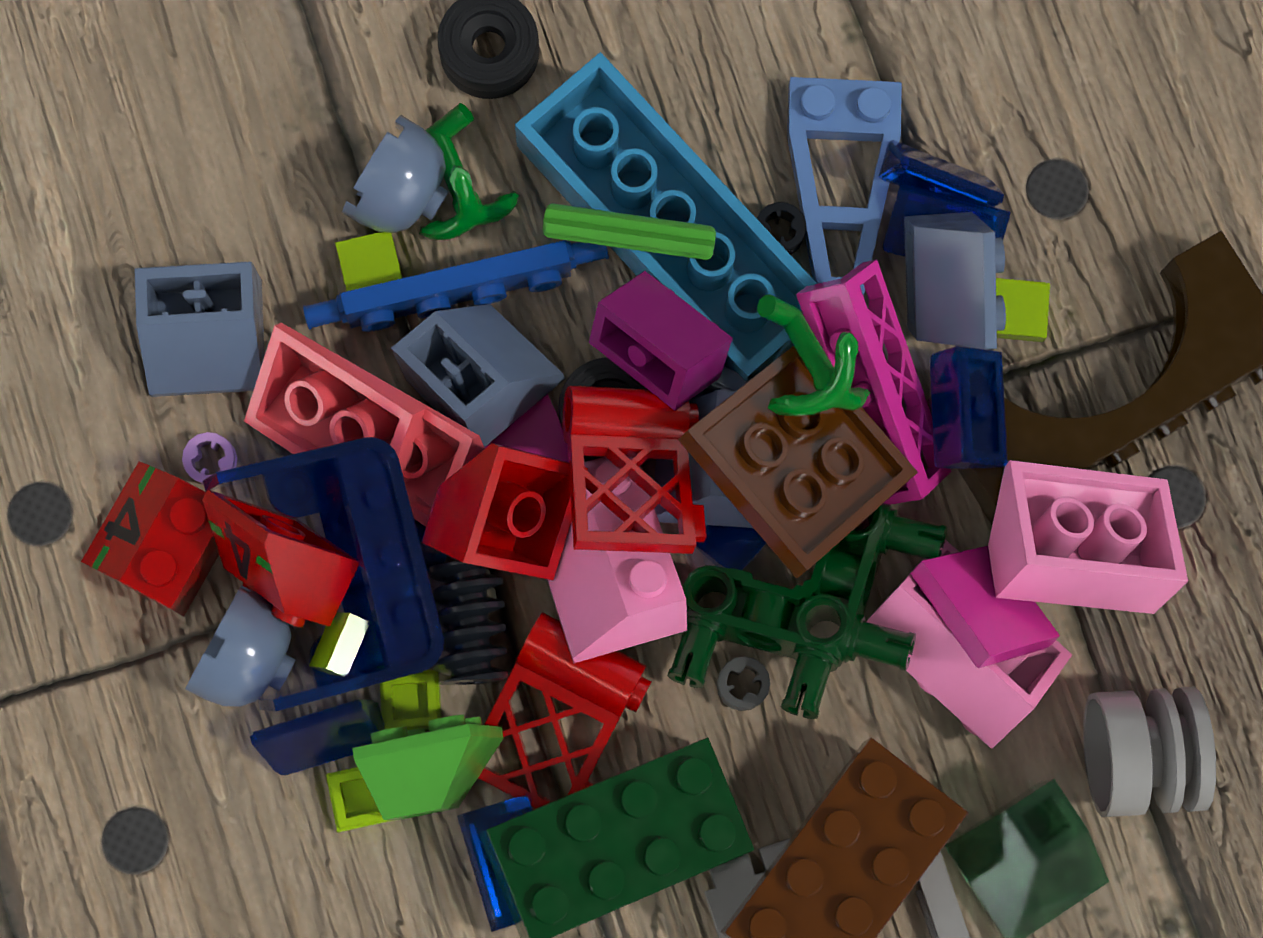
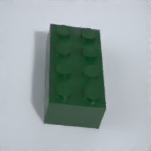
M708 737L478 832L520 938L555 937L755 850Z

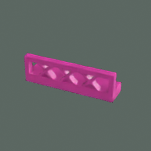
M876 259L861 263L840 279L807 286L798 292L796 296L805 319L833 367L836 357V342L842 332H849L854 335L858 341V353L851 389L860 387L870 392L862 408L918 472L884 502L891 505L922 500L952 471ZM862 284L864 285V288L869 299L868 308L860 288V285ZM883 341L888 353L887 362L883 353ZM902 395L907 406L906 415L902 407ZM921 449L928 466L926 471L921 460Z

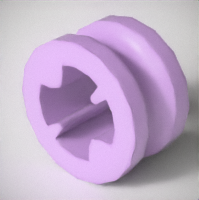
M210 432L198 434L189 440L182 456L183 466L188 475L202 485L208 486L223 484L230 479L236 470L238 461L236 450L232 444L219 434ZM211 444V448L214 451H217L221 446L225 453V456L218 461L220 471L209 475V470L203 468L199 473L195 462L202 458L200 449Z

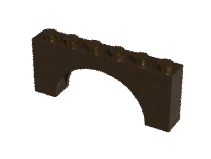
M1222 230L1177 255L1161 270L1160 275L1168 289L1173 308L1174 326L1171 347L1167 359L1152 385L1144 394L1132 402L1112 411L1089 417L1060 418L1046 416L1029 411L1006 399L986 381L979 369L927 400L942 445L991 525L994 520L1004 468L1010 460L1086 470L1105 461L1109 468L1113 469L1140 452L1136 442L1154 433L1158 441H1161L1189 424L1184 416L1187 412L1199 405L1203 406L1206 413L1218 408L1237 396L1232 386L1250 377L1254 385L1263 381V294Z

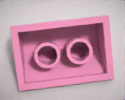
M606 457L584 462L588 472L603 485L620 470ZM629 477L612 491L615 496L634 512L651 498ZM586 489L587 500L592 494ZM601 502L587 513L588 531L614 532L624 523ZM653 509L643 520L656 532L663 533L655 509ZM571 522L554 580L547 579L573 664L687 631L686 597L670 553L574 550Z
M1012 460L1006 464L988 543L996 598L1155 614L1188 582L1167 479Z
M946 539L944 547L940 548L942 550L941 556L959 552ZM909 573L866 622L906 633H916L913 653L908 656L910 657V663L906 671L916 679L919 686L925 692L933 695L961 721L966 730L978 736L992 749L1037 706L1072 654L1056 640L1046 649L977 668L912 578L913 576Z

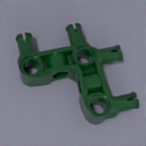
M883 503L867 517L871 521L868 527L859 531H851L816 562L811 580H805L803 586L796 585L793 589L755 580L752 573L734 568L712 565L696 568L688 575L683 585L687 605V631H684L672 667L669 669L667 676L674 682L685 685L686 680L690 679V687L703 688L716 642L723 640L796 660L785 699L782 700L781 708L790 714L798 716L801 706V710H804L803 718L817 719L829 674L836 671L842 662L854 661L857 656L899 667L900 670L906 671L910 663V657L908 656L913 653L916 633H906L865 622L864 612L882 554L886 555L888 550H893L925 559L940 557L942 554L940 548H943L945 544L947 526H938L897 516V509H893L892 505ZM720 592L726 595L723 603L717 607L703 608L698 605L700 599L708 593ZM822 621H831L840 627L837 633L828 638H817L810 633L811 628Z

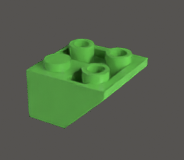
M454 715L428 721L430 732L426 733L425 729L407 730V727L381 730L371 733L372 744L352 748L354 761L383 820H404L458 809L504 739L502 727L482 725L481 717L465 718L464 715Z

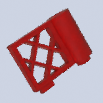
M568 385L563 405V437L565 443L568 444L574 550L693 554L696 542L705 541L707 536L704 505L693 504L688 451L678 441L688 429L699 421L696 403H689L688 401L674 411L648 389ZM584 456H605L620 470L603 485L584 468ZM648 458L673 460L674 477L663 487L639 468ZM627 477L651 496L636 512L631 510L612 493ZM586 489L592 494L587 500ZM674 490L676 491V499L670 495ZM599 502L603 503L624 522L614 532L588 531L587 513ZM660 504L678 520L679 534L658 533L643 518Z
M542 612L532 627L518 655L517 661L484 724L498 726L504 713H506L510 728L502 730L503 737L513 736L523 768L499 774L485 766L478 779L534 808L552 802L539 794L533 775L534 771L565 762L572 784L568 795L593 785L594 783L588 780L625 708L636 713L652 681L642 677L647 665L619 651L573 664L560 621ZM521 681L542 691L549 716L521 725L517 724L511 700ZM553 698L573 708L557 713ZM582 712L603 723L593 745L570 752L559 719ZM552 722L562 755L530 765L520 732ZM587 755L577 775L572 759ZM525 774L529 789L510 779Z

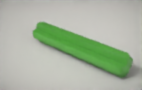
M553 203L547 205L543 219V233L548 238L703 260L711 259L714 253L716 230L709 225Z

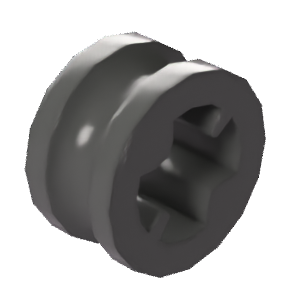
M746 656L734 658L727 662L720 671L716 683L717 692L722 702L731 709L738 711L752 710L760 705L769 693V673L765 666L754 658ZM744 668L750 669L756 674L752 682H759V691L757 695L747 693L742 700L737 699L730 693L734 689V685L727 686L728 675L730 673L740 675Z

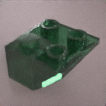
M1055 779L1040 781L944 845V848L1003 938H1026L1109 882L1087 827Z

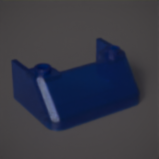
M373 437L361 438L216 472L203 480L206 492L207 489L215 490L263 478L268 500L276 511L292 518L319 513L325 538L359 561L358 569L342 600L344 613H351L367 620V625L369 626L348 675H345V677L330 675L310 667L314 681L313 684L261 697L258 699L260 710L279 711L428 670L439 660L444 647L443 633L399 458L395 450L387 442ZM322 635L315 640L310 649L309 664Z

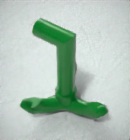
M462 103L456 105L425 130L435 138L444 153L446 170L443 178L452 196V206L456 213L449 220H437L426 226H421L419 234L428 239H453L476 226L496 223L512 212L520 197L518 193L512 191L509 194L499 196L496 201L490 204H482L479 195L473 189L470 174L464 169L451 139L474 121L471 111Z
M773 295L763 296L757 305L758 314L784 328L813 378V386L816 389L815 392L808 395L795 396L791 394L772 398L769 401L768 409L779 415L802 416L813 415L831 408L845 410L861 408L865 404L870 392L860 387L851 389L858 353V341L854 335L849 332H842L836 342V357L833 367L801 310Z

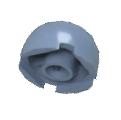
M400 115L395 121L396 128L402 131L397 138L389 132L386 133L353 187L358 191L356 195L361 197L357 207L346 201L342 213L361 225L378 232L396 233L409 229L422 215L432 220L449 193L448 190L440 186L446 170L443 151L435 138L403 115Z
M241 585L185 689L206 701L230 707H242L257 701L267 690L268 686L280 691L296 659L286 655L291 639L289 624L271 614L273 604L255 591H251Z

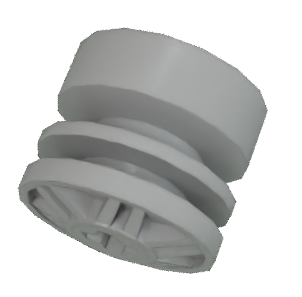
M1195 686L1176 688L1173 690L1172 695L1166 688L1151 690L1146 701L1145 713L1139 697L1133 690L1089 694L1085 705L1083 722L1084 756L1090 794L1095 809L1101 817L1144 815L1150 805L1151 792H1153L1156 804L1163 813L1179 812L1181 805L1187 812L1209 810L1214 798L1216 785L1215 742L1208 708L1201 692Z

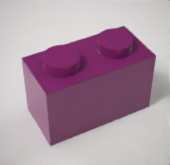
M644 271L598 302L588 343L676 411L721 377L732 337L677 296L671 289Z

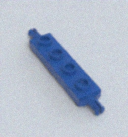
M563 240L342 292L336 296V299L307 306L303 305V310L309 329L342 321V323L348 322L351 329L361 326L362 331L365 332L378 331L393 326L396 323L395 318L417 313L418 318L426 319L435 311L451 309V305L473 300L474 305L493 304L507 297L506 292L528 287L530 292L548 291L560 286L563 278L571 277V270L576 269V265L609 259L607 246L583 242L570 243V241Z

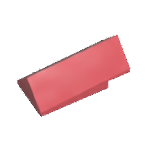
M283 323L274 325L244 422L377 511L389 504H393L427 527L439 485L485 449L480 436Z

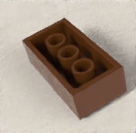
M871 737L861 744L721 930V933L727 938H876L969 812Z

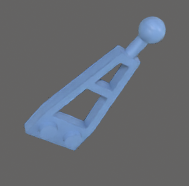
M790 77L788 85L787 140L800 212L803 214L806 222L805 240L812 278L817 284L842 278L831 277L823 229L861 231L853 269L863 262L872 261L901 136L902 82ZM807 139L881 142L866 208L819 206ZM862 284L860 285L862 294L864 295L865 288Z

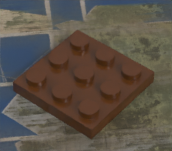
M792 346L688 429L678 441L791 573L798 578L918 472L862 407L856 410L831 408L813 415L784 416L769 410L768 404L772 398L791 394L795 396L808 395L816 391L813 386V378L795 347Z

